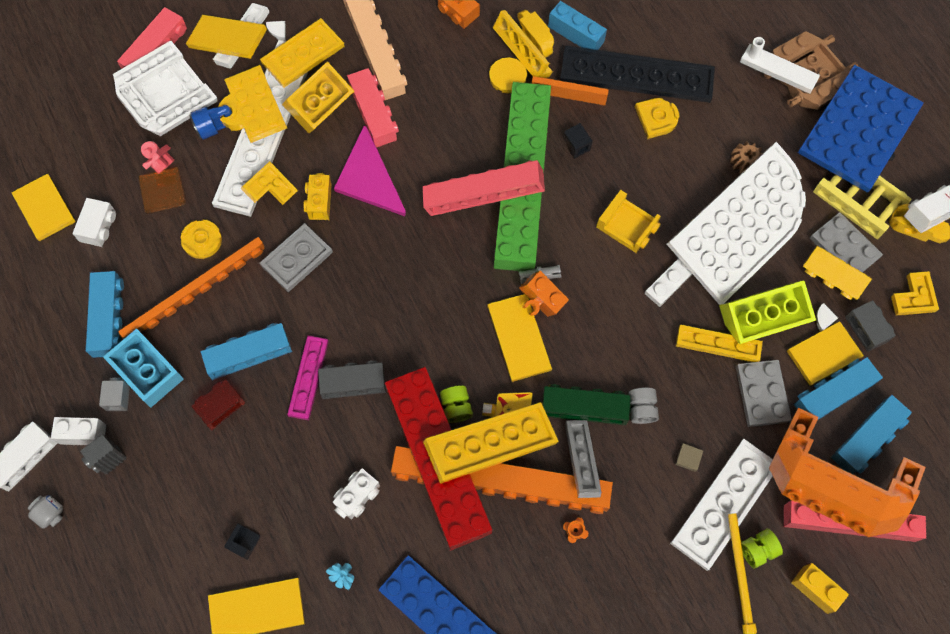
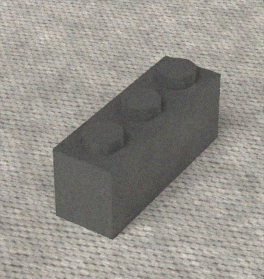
M368 361L363 365L348 363L343 367L327 365L324 366V369H318L322 399L386 393L383 364L378 363V361Z

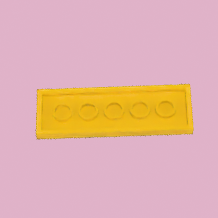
M541 402L435 435L423 441L440 483L541 450L559 442Z

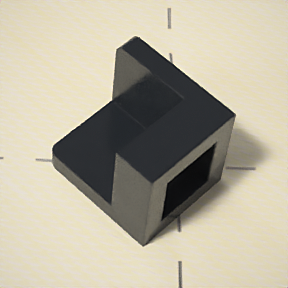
M581 123L565 130L564 135L571 144L570 154L574 159L591 151L593 141Z
M238 523L224 548L248 560L260 540V535Z

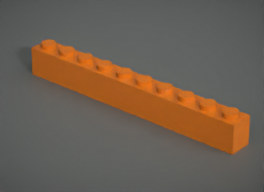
M396 446L391 469L392 476H396L395 479L399 481L414 479L417 480V483L423 484L410 448ZM501 463L470 473L476 490L482 491L484 495L494 496L495 493L503 494V497L507 499L522 497L525 498L526 502L538 503V500L554 507H559L560 504L569 505L568 508L572 510L587 508L590 509L591 513L603 514V511L607 512L610 508L613 484L610 481L599 480L602 492L600 497L578 498L574 475Z

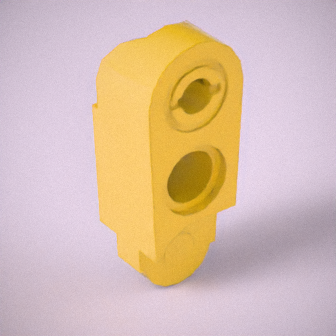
M528 10L519 12L517 17L522 31L545 58L552 55L554 38L548 26L536 12L531 14Z
M910 204L900 205L889 216V224L892 229L925 242L929 239L937 243H944L950 239V225L944 221L920 233L904 217L909 210L908 206Z

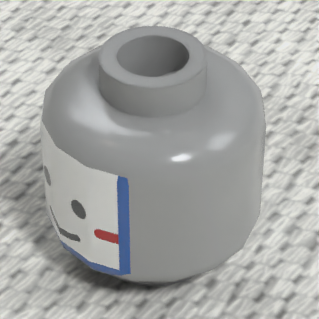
M50 495L38 496L28 507V510H30L28 517L40 528H47L49 525L54 527L63 518L60 515L63 511V506Z

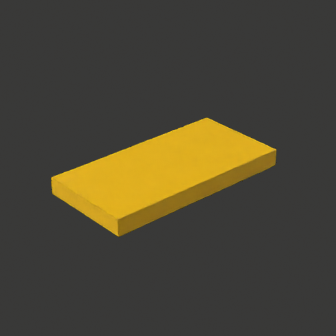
M202 15L186 45L192 49L251 59L267 28L264 24Z
M320 18L262 57L260 61L280 85L285 88L345 47V45L323 19Z
M525 294L487 305L511 382L552 370L535 317L530 316L532 312L531 305L525 309L522 308V305L529 301Z
M299 578L208 595L212 634H259L305 624Z

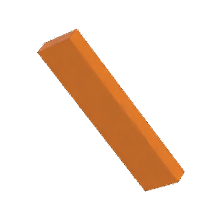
M536 76L532 78V84L551 85L550 96L606 105L608 89Z

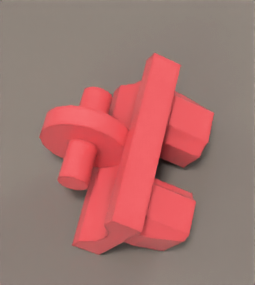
M145 142L141 146V152L149 160L142 166L146 170L152 167L158 174L175 161L168 153L171 148L166 144L159 149L155 142Z

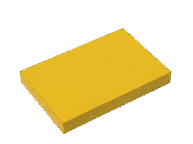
M49 174L11 192L38 241L76 222Z
M841 322L830 326L787 350V353L810 386L864 356Z

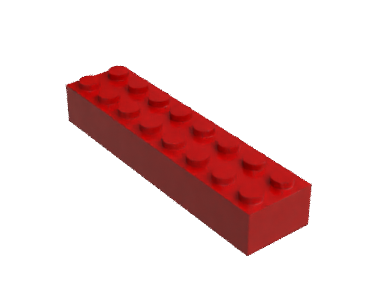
M426 367L385 382L387 393L449 550L452 551L492 534V527L470 474L440 483L423 443L426 438L451 431Z

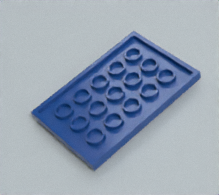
M854 65L798 153L868 193L924 102Z

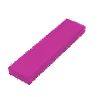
M307 336L287 414L288 417L303 420L310 419L319 383L318 369L323 367L329 342L328 339Z

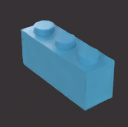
M562 1L556 5L549 15L548 27L581 48L598 50L605 41L606 28Z

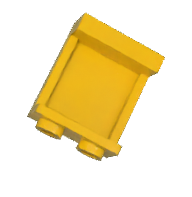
M620 190L599 218L596 228L637 253L640 247L644 249L650 240L648 236L651 233L655 234L661 224L658 222L661 216L657 214L654 218L626 200L627 193Z

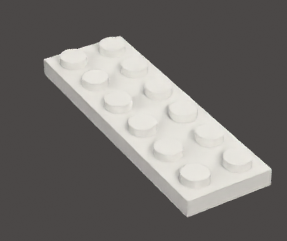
M743 439L670 544L706 571L710 570L731 539L728 514L737 513L738 526L741 524L773 476L769 469L773 459Z

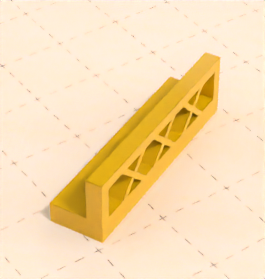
M502 10L493 29L532 76L550 77L553 72L548 67L550 63L507 11Z

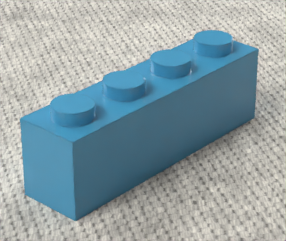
M115 271L90 273L86 352L93 358L105 356L121 342L118 331L122 329L120 310L123 309L121 290L124 289V282Z
M273 323L263 330L250 331L246 336L230 338L226 343L210 345L206 347V350L200 352L207 374L214 380L290 353L292 349L282 323Z
M868 357L862 361L856 359L847 365L849 369L846 371L840 369L832 374L831 377L833 379L827 382L824 379L814 386L816 389L811 393L809 390H806L798 395L799 400L794 406L796 409L800 408L819 417V420L879 382L883 377Z
M893 395L889 396L830 458L845 471L851 474L856 472L861 474L869 466L867 461L870 458L875 459L882 452L880 447L884 443L889 444L896 437L894 432L897 429L901 430L909 423L907 418L912 412Z

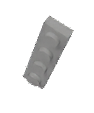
M587 420L566 421L565 429L578 498L600 497L602 492Z

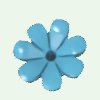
M335 563L326 570V573L330 575V581H337L335 584L337 588H343L344 586L348 590L354 581V575L349 573L352 567L348 563H345L342 567L339 563Z

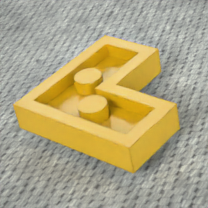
M268 162L240 188L254 203L269 191L282 205L298 191L271 162Z
M929 271L909 273L906 277L910 292L896 293L891 296L896 316L932 313L939 310Z

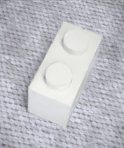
M86 198L72 234L79 242L102 247L104 241L108 239L111 223L115 221L116 211L108 202Z
M54 417L51 439L64 445H88L101 434L105 435L106 424L98 418Z

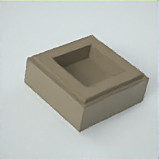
M683 443L675 465L696 472L703 450Z

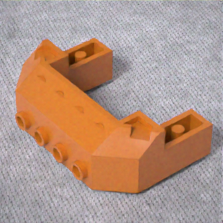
M798 408L769 467L781 494L867 537L898 531L909 516L920 493L918 487L926 467L903 457L894 471L889 485L884 490L809 454L808 452L814 441L809 437L819 417Z

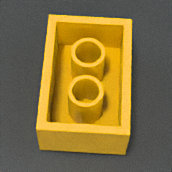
M326 62L287 98L282 106L310 134L354 90Z

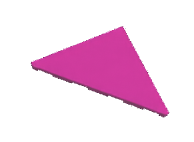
M364 126L334 190L343 195L405 216V208L367 127Z

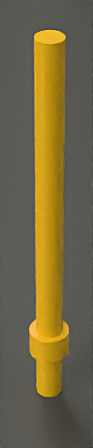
M737 513L728 514L744 624H742L743 634H756L757 629L756 623H753Z

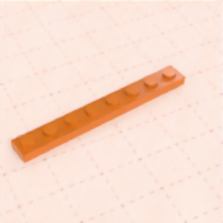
M257 237L118 331L119 334L125 339L135 329L142 333L147 328L152 329L160 323L159 320L165 316H172L177 312L178 307L191 303L197 294L207 292L211 289L212 284L225 280L229 276L228 273L245 266L247 260L260 256L263 253L262 250L265 249L263 242Z

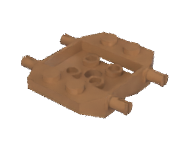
M805 31L773 49L772 54L790 62L812 51L813 54L794 64L820 75L810 94L779 80L780 83L788 87L793 97L787 100V104L790 105L789 107L798 104L800 107L818 110L831 102L853 66L856 65V62H853L845 67L828 48L827 45L835 41L833 35L821 39ZM764 73L766 79L771 78V76Z

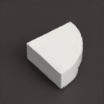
M285 21L266 22L268 32L278 40L286 41Z
M824 303L816 312V325L820 332L838 319Z

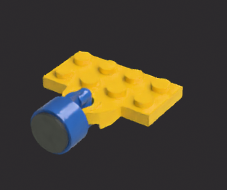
M260 65L224 79L230 94L223 98L217 108L208 110L207 106L190 112L191 115H189L199 138L203 140L219 134L218 130L228 127L231 131L245 129L251 143L287 129Z

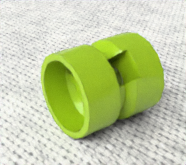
M454 386L440 392L442 405L446 406L444 413L448 423L462 422L473 417L471 405L466 402L469 399L466 386Z
M768 528L756 534L755 538L750 537L741 542L743 556L753 569L765 564L767 559L773 560L783 554L778 538Z

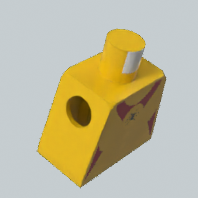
M532 393L498 394L497 404L484 403L482 416L496 417L530 406Z

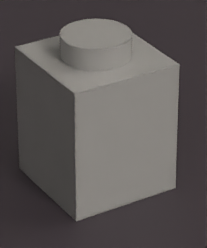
M110 378V381H102L99 406L105 411H127L130 386L121 378Z

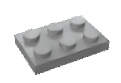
M840 212L810 237L816 245L861 272H864L883 256Z
M304 223L264 258L260 265L289 292L330 256L333 251Z
M779 360L737 364L736 371L747 426L753 427L791 422L792 419Z

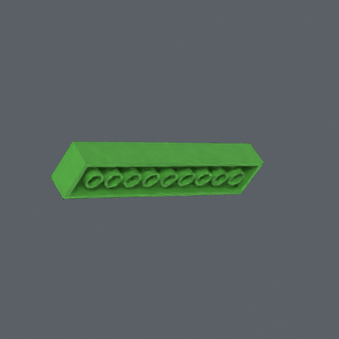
M513 82L504 168L509 165H519L527 161L538 160L544 173L551 85ZM542 192L500 202L494 269L514 271L535 269Z

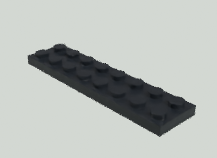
M565 46L560 81L711 103L715 66Z

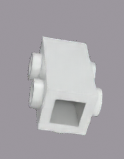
M361 469L359 472L355 471L348 479L350 483L344 489L340 488L333 497L335 499L333 504L336 506L334 511L343 519L346 516L351 520L354 516L356 518L359 517L365 509V503L369 499L372 501L380 492L378 489L380 487L379 482L364 469Z

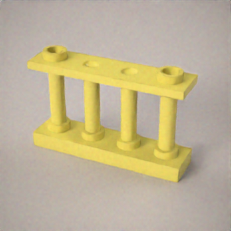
M836 174L830 181L823 178L813 191L877 240L889 228L885 221L900 205L908 204L912 200L905 192L897 189L880 175L872 187L874 191L862 205L852 199L860 188L852 185L846 193L842 192L836 187L842 178ZM882 195L891 203L879 217H876L868 210Z

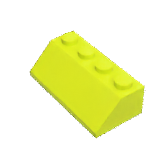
M805 281L793 282L719 305L725 326L738 344L816 321Z

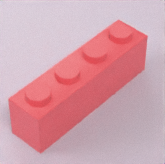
M164 7L119 58L117 62L120 68L123 69L169 41L175 43L179 37L184 35L187 29L183 17Z
M369 68L347 75L348 84L354 90L352 93L376 148L397 141L396 133L399 132L398 126L395 121H391V110L383 102L385 97L382 90L377 88L378 81L375 74L371 75Z

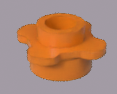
M576 518L575 521L564 523L563 529L567 532V539L570 543H575L580 538L586 539L588 537V531L585 530L582 518Z

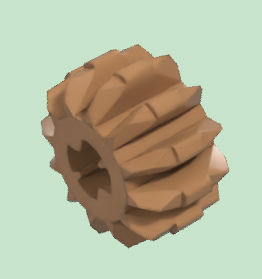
M748 141L743 145L739 143L731 153L730 163L734 164L733 170L739 169L740 174L744 172L763 154L761 153L762 147L756 148L755 143L749 145Z

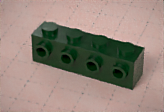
M550 384L544 387L542 406L547 417L626 425L629 421L630 395H625L622 391L605 393L601 389L586 391L582 390L581 387L574 386L567 389L561 388L560 385Z

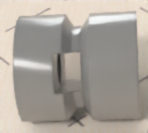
M638 388L628 392V395H630V405L633 406L630 409L632 423L647 424L659 420L658 407L654 406L657 403L655 389Z

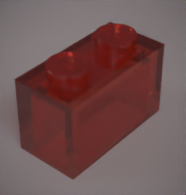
M225 379L223 382L216 383L208 394L197 398L195 404L191 407L212 431L246 403Z

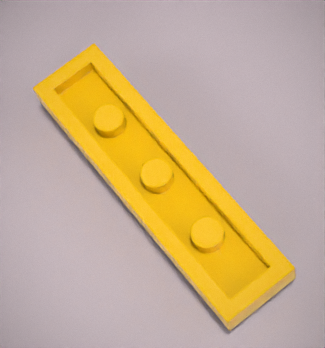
M680 325L678 327L676 347L750 362H759L763 341L752 340L738 344L733 335Z

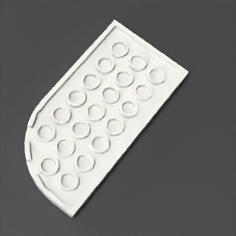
M777 142L772 144L667 243L668 247L719 305L724 304L795 234L802 221L801 216L806 201L805 192H803L800 182L802 177L794 162Z

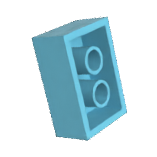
M135 329L103 356L149 407L154 406L183 380L182 376L138 329Z

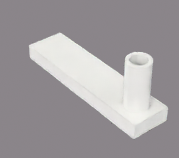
M762 37L754 38L753 43L749 44L742 56L740 63L809 94L812 92L820 77L819 74L763 50L765 40Z

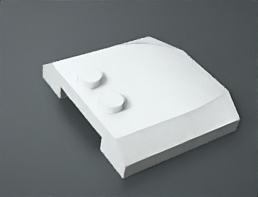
M172 41L167 42L113 74L118 99L140 127L159 136L190 119V112L205 106L208 108L218 101L207 84H203L186 63L182 53Z

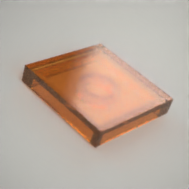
M178 167L163 170L159 174L154 172L138 176L144 209L147 214L186 205Z

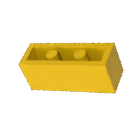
M818 245L803 265L806 268L804 272L814 278L817 275L823 278L822 283L832 289L835 286L841 289L840 294L850 300L853 297L858 300L872 280L870 276Z

